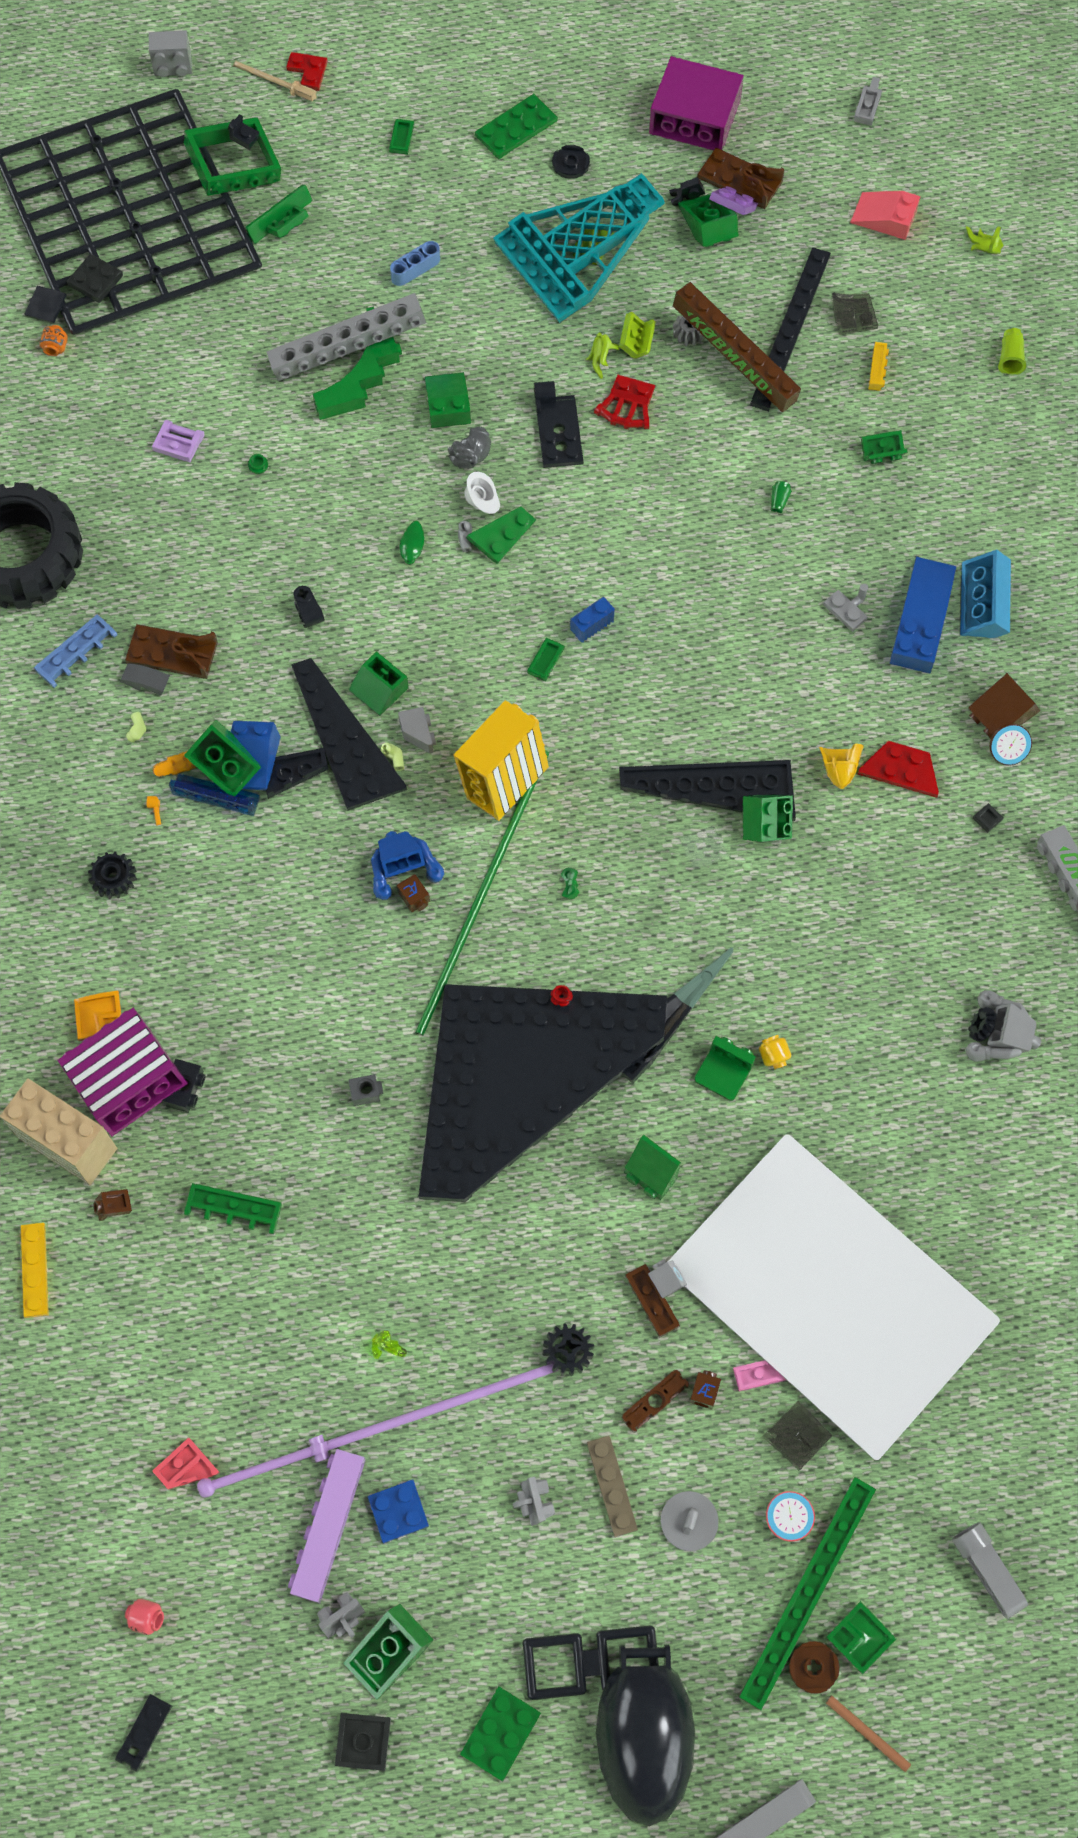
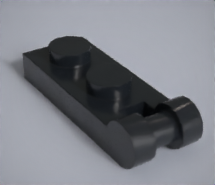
M150 1694L123 1746L117 1753L115 1761L121 1764L124 1762L131 1766V1770L138 1772L173 1706ZM132 1745L140 1749L137 1756L129 1753Z

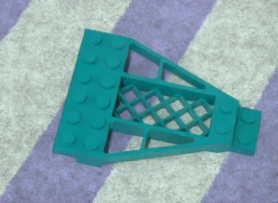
M641 173L626 184L615 186L607 193L530 214L522 212L509 221V227L493 237V240L560 323L593 300L649 221V214L663 206L665 202L663 197ZM607 206H613L612 212H602V210ZM583 208L568 219L563 215V213ZM557 215L563 223L545 235H542L533 223L534 221ZM591 217H597L596 223H587L586 221ZM601 218H610V225L600 224ZM614 219L624 220L623 226L613 225ZM575 228H581L580 234H571L570 232ZM585 229H595L594 235H584ZM598 230L608 231L607 237L597 236ZM559 239H565L564 245H556L554 243ZM579 240L578 246H568V241ZM582 241H591V248L581 247ZM625 241L608 266H605L600 257ZM556 251H562V256L560 257ZM566 252H576L575 259L565 258ZM595 262L603 273L591 290L588 291L575 274Z

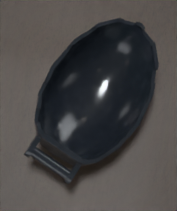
M665 1644L664 1647L625 1648V1645L619 1646L620 1667H617L609 1676L599 1701L596 1723L599 1763L611 1798L629 1820L646 1826H652L668 1819L684 1798L693 1769L695 1725L690 1698L679 1675L671 1668L670 1645ZM664 1658V1666H626V1659Z

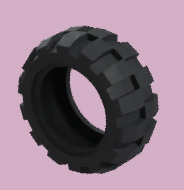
M15 482L14 487L5 488L4 484H0V532L11 526L30 524L44 528L51 533V537L45 551L31 563L15 568L0 567V606L7 608L8 603L14 604L17 609L32 608V602L42 599L45 604L58 595L56 590L61 586L66 589L76 575L74 568H79L82 560V537L74 514L68 505L59 500L56 494L42 487H39L36 491L33 485L29 483Z

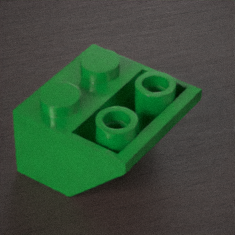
M376 651L362 664L349 691L376 714L381 716L409 688L408 678Z
M793 795L743 796V840L766 842L792 839Z

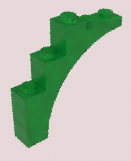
M374 306L366 308V312L375 309ZM393 336L367 346L361 359L351 372L332 386L313 393L314 405L320 420L366 407L365 400H368L366 389L383 385L382 378L385 377L383 367L400 362L399 355H402L400 344L395 343Z

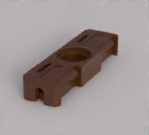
M673 1370L622 1415V1420L632 1432L636 1433L637 1429L651 1418L650 1415L654 1418L671 1403L672 1399L684 1390V1386L688 1388V1381L682 1378L678 1370ZM650 1396H660L662 1405L658 1408L650 1406L648 1401Z

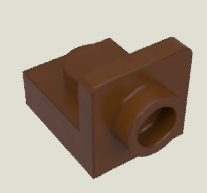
M128 1189L101 1192L93 1203L95 1214H98L99 1221H104L108 1216L131 1213L132 1208Z

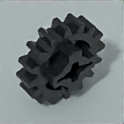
M564 1323L562 1330L556 1326L554 1327V1334L548 1332V1340L543 1343V1346L548 1349L543 1350L542 1354L543 1356H549L545 1363L546 1365L553 1364V1372L560 1369L561 1376L565 1374V1371H569L570 1376H573L574 1370L582 1373V1365L587 1368L589 1367L590 1362L587 1359L593 1358L594 1354L590 1350H593L594 1344L588 1343L591 1336L583 1335L584 1328L577 1331L576 1324H573L571 1329H568L567 1324ZM561 1337L560 1344L553 1346L554 1342ZM565 1346H569V1349L572 1350L571 1354L564 1350ZM584 1353L583 1357L575 1363L576 1356Z

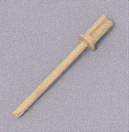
M238 61L234 62L233 66L290 89L292 96L297 95L312 102L317 97L316 90L301 85L299 81L295 80L291 84Z

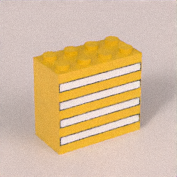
M505 700L454 754L466 798L498 821L549 768L539 721L535 716L527 715L517 704H511Z

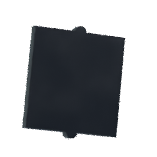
M37 285L32 298L29 299L30 303L25 315L54 324L59 312L62 311L61 307L67 294Z

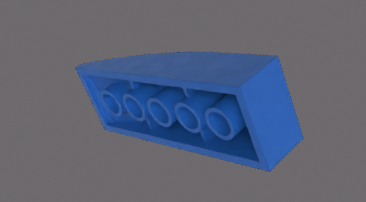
M916 557L889 664L931 673L957 566Z

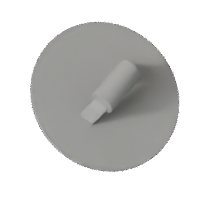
M685 1491L674 1495L667 1501L661 1513V1527L666 1539L673 1546L684 1551H697L706 1547L714 1539L718 1530V1514L714 1505L707 1497L697 1492Z

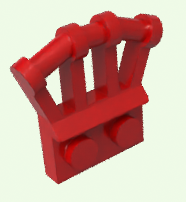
M617 374L610 395L597 405L594 414L597 416L601 415L611 425H622L628 430L629 428L638 427L649 429L648 407L655 390V385ZM616 400L618 403L612 414L606 408ZM624 403L631 405L626 418L619 416ZM637 407H641L643 419L633 420Z

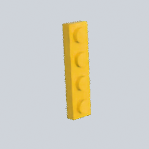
M45 1223L21 1225L24 1318L49 1316Z

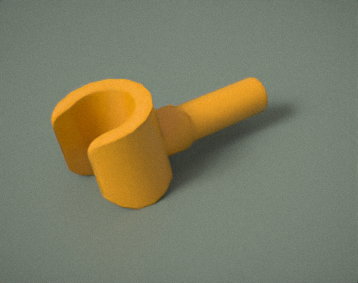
M147 796V808H154L156 826L161 825L159 814L160 800L156 796Z

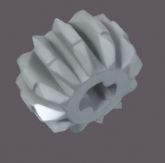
M678 316L673 323V336L678 338V343L685 341V346H687L691 342L695 346L696 341L701 343L704 336L683 316Z

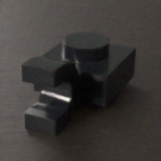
M698 177L680 183V188L669 190L671 196H676L671 199V203L673 206H677L679 202L683 201V198L689 200L704 195L705 188Z

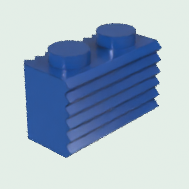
M602 597L570 619V630L580 642L584 643V640L594 636V633L597 634V631L607 627V624L614 623L615 609L605 597Z

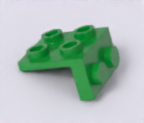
M715 1036L711 1049L695 1076V1082L723 1098L733 1101L754 1066L756 1056L747 1048H739L733 1045V1042L726 1037L720 1038Z

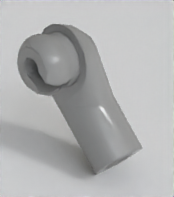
M461 521L458 525V538L464 553L472 551L471 543L466 539V536L472 533V525L467 521Z

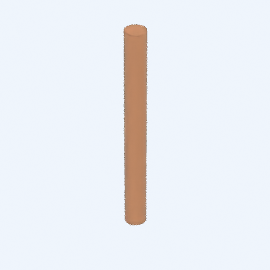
M832 1695L826 1702L829 1707L904 1772L909 1769L911 1764L836 1698Z

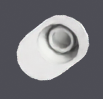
M471 473L467 478V486L465 488L467 502L475 509L485 513H496L500 508V502L493 481L484 473Z

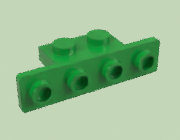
M302 184L245 227L254 244L268 234L278 238L284 237L291 229L301 225L303 220L309 217L306 209H303L312 202L307 186Z

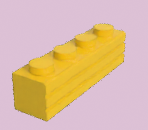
M875 342L869 390L881 391V388L885 385L883 377L886 376V369L884 367H887L888 359H886V356L889 353L887 343Z

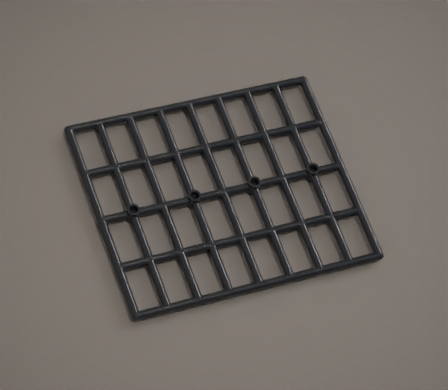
M178 89L164 92L0 149L1 175L52 290L60 291L61 287L67 286V280L70 276L56 280L50 265L87 252L99 258L96 249L130 237L136 239L141 251L107 263L117 268L145 258L149 267V274L115 285L105 296V298L109 297L115 311L113 313L75 325L70 310L95 301L87 296L67 303L64 300L61 313L72 335L262 267V262L228 192L221 193V197L187 209H183L177 195L203 187L201 181L198 179L173 188L167 174L191 166L193 163L189 157L163 167L157 152L183 144L184 135L153 145L147 131L185 119L189 129L197 128ZM175 98L181 110L180 112L143 124L137 110ZM128 113L131 114L136 125L134 128L102 139L99 135H96L93 128L94 125ZM86 129L90 143L53 155L48 141ZM138 134L141 135L146 148L108 161L103 150L104 146ZM39 144L41 145L46 158L8 171L2 157ZM199 147L211 177L220 175L207 147ZM92 150L97 153L101 164L66 176L62 175L57 162ZM149 155L156 168L123 181L116 178L112 170L114 167ZM50 165L56 178L55 180L17 192L12 178ZM105 171L109 179V186L75 198L72 197L67 186L68 183ZM157 177L161 178L166 191L128 204L123 194V189ZM60 187L65 201L29 214L26 213L21 201L22 199ZM111 193L117 197L121 207L82 220L77 205ZM169 198L176 213L142 225L135 220L132 213L134 210ZM223 204L226 205L232 217L231 219L193 231L187 217ZM69 208L75 223L36 236L31 221ZM123 214L125 215L130 229L92 242L86 227ZM178 220L181 221L186 235L148 248L143 237L144 232ZM236 226L242 238L241 241L204 254L198 242L199 238ZM79 230L85 245L46 258L40 243ZM188 242L191 243L196 254L194 258L163 269L155 264L152 257L154 254ZM243 248L247 249L253 261L252 263L214 276L208 261ZM201 264L207 279L168 292L163 277ZM151 281L157 285L160 296L122 309L116 296L117 293Z

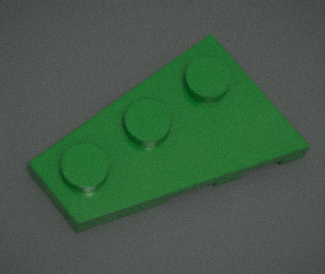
M520 506L468 534L466 539L489 559L498 564L535 523L536 519Z

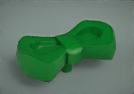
M571 867L565 868L561 873V877L566 881V887L562 896L570 900L575 899L579 894L576 880L578 871Z

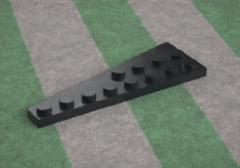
M312 658L291 664L347 811L406 791L407 787L404 781Z
M791 760L619 767L620 790L743 812V796L793 795L792 821L796 820Z

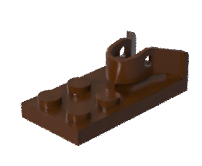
M715 148L697 177L720 189L726 186L736 190L737 194L741 196L745 194L752 197L753 201L758 203V207L766 209L783 183L784 168H767L761 164L749 163L719 148Z
M136 624L125 662L127 664H137L152 669L207 679L218 641L216 634L212 631L210 634L196 636Z

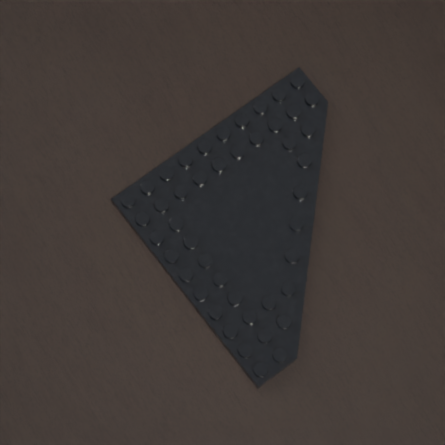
M445 984L419 1199L466 1202L477 1190L485 1187L498 1176L497 1174L504 1168L511 1166L522 1157L523 1153L531 1146H535L544 1139L557 1125L560 1126L570 1118L579 1107L584 1106L597 1096V1093L606 1085L609 1086L622 1075V1072L640 1061L654 1046L662 1043L665 1035L667 995L571 991L573 995L572 1000L569 1001L567 1006L561 1007L552 1003V990Z

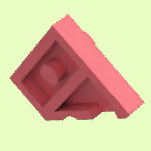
M187 1438L152 1470L168 1490L200 1481L203 1478H210L220 1473L190 1438Z

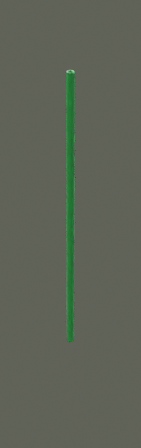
M545 750L546 755H547V758H548L549 752ZM537 781L524 793L516 806L415 1033L417 1034L420 1033L424 1036L445 989V984L449 980Z

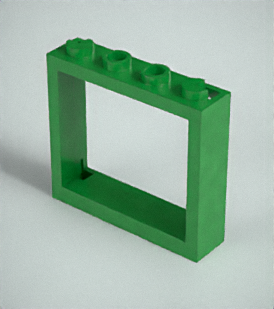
M258 117L243 119V123L260 132L257 141L269 166L211 177L199 150V147L232 142L228 130L230 122L184 131V146L207 196L254 188L280 181L281 166Z

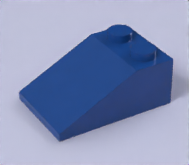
M233 721L230 732L261 766L258 772L242 789L267 790L281 738L274 722Z

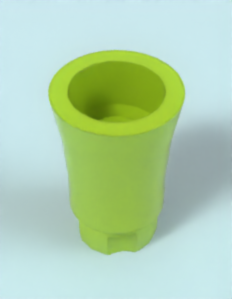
M1012 328L1007 329L1003 334L998 369L1001 373L1018 375L1024 372L1027 366L1024 354V338L1020 329Z

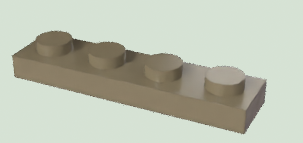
M610 1435L587 1442L614 1538L638 1531Z

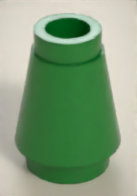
M777 481L772 486L771 511L783 512L792 492L789 483Z

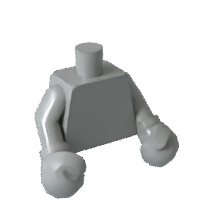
M991 990L980 992L977 998L979 1007L983 1009L989 1007L995 1010L996 1024L989 1036L987 1046H982L977 1042L968 1044L966 1054L970 1060L979 1062L991 1060V1058L1011 1059L1019 1057L1023 1052H1029L1031 1048L1037 1049L1040 1046L1041 1038L1034 1035L1037 1025L1036 1021L1029 1016L1021 1003L1004 999L1003 996Z

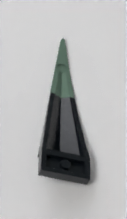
M733 947L667 998L664 1041L658 1046H654L635 1065H631L622 1072V1075L634 1084L645 1070L650 1068L731 956Z

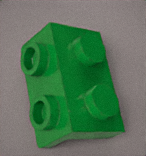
M902 430L862 436L860 438L864 461H870L871 464L881 463L883 458L889 457L891 461L903 459L902 455L908 453V450L904 449Z

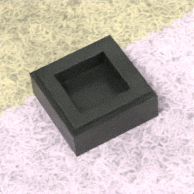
M988 803L973 816V819L988 833L1004 817Z

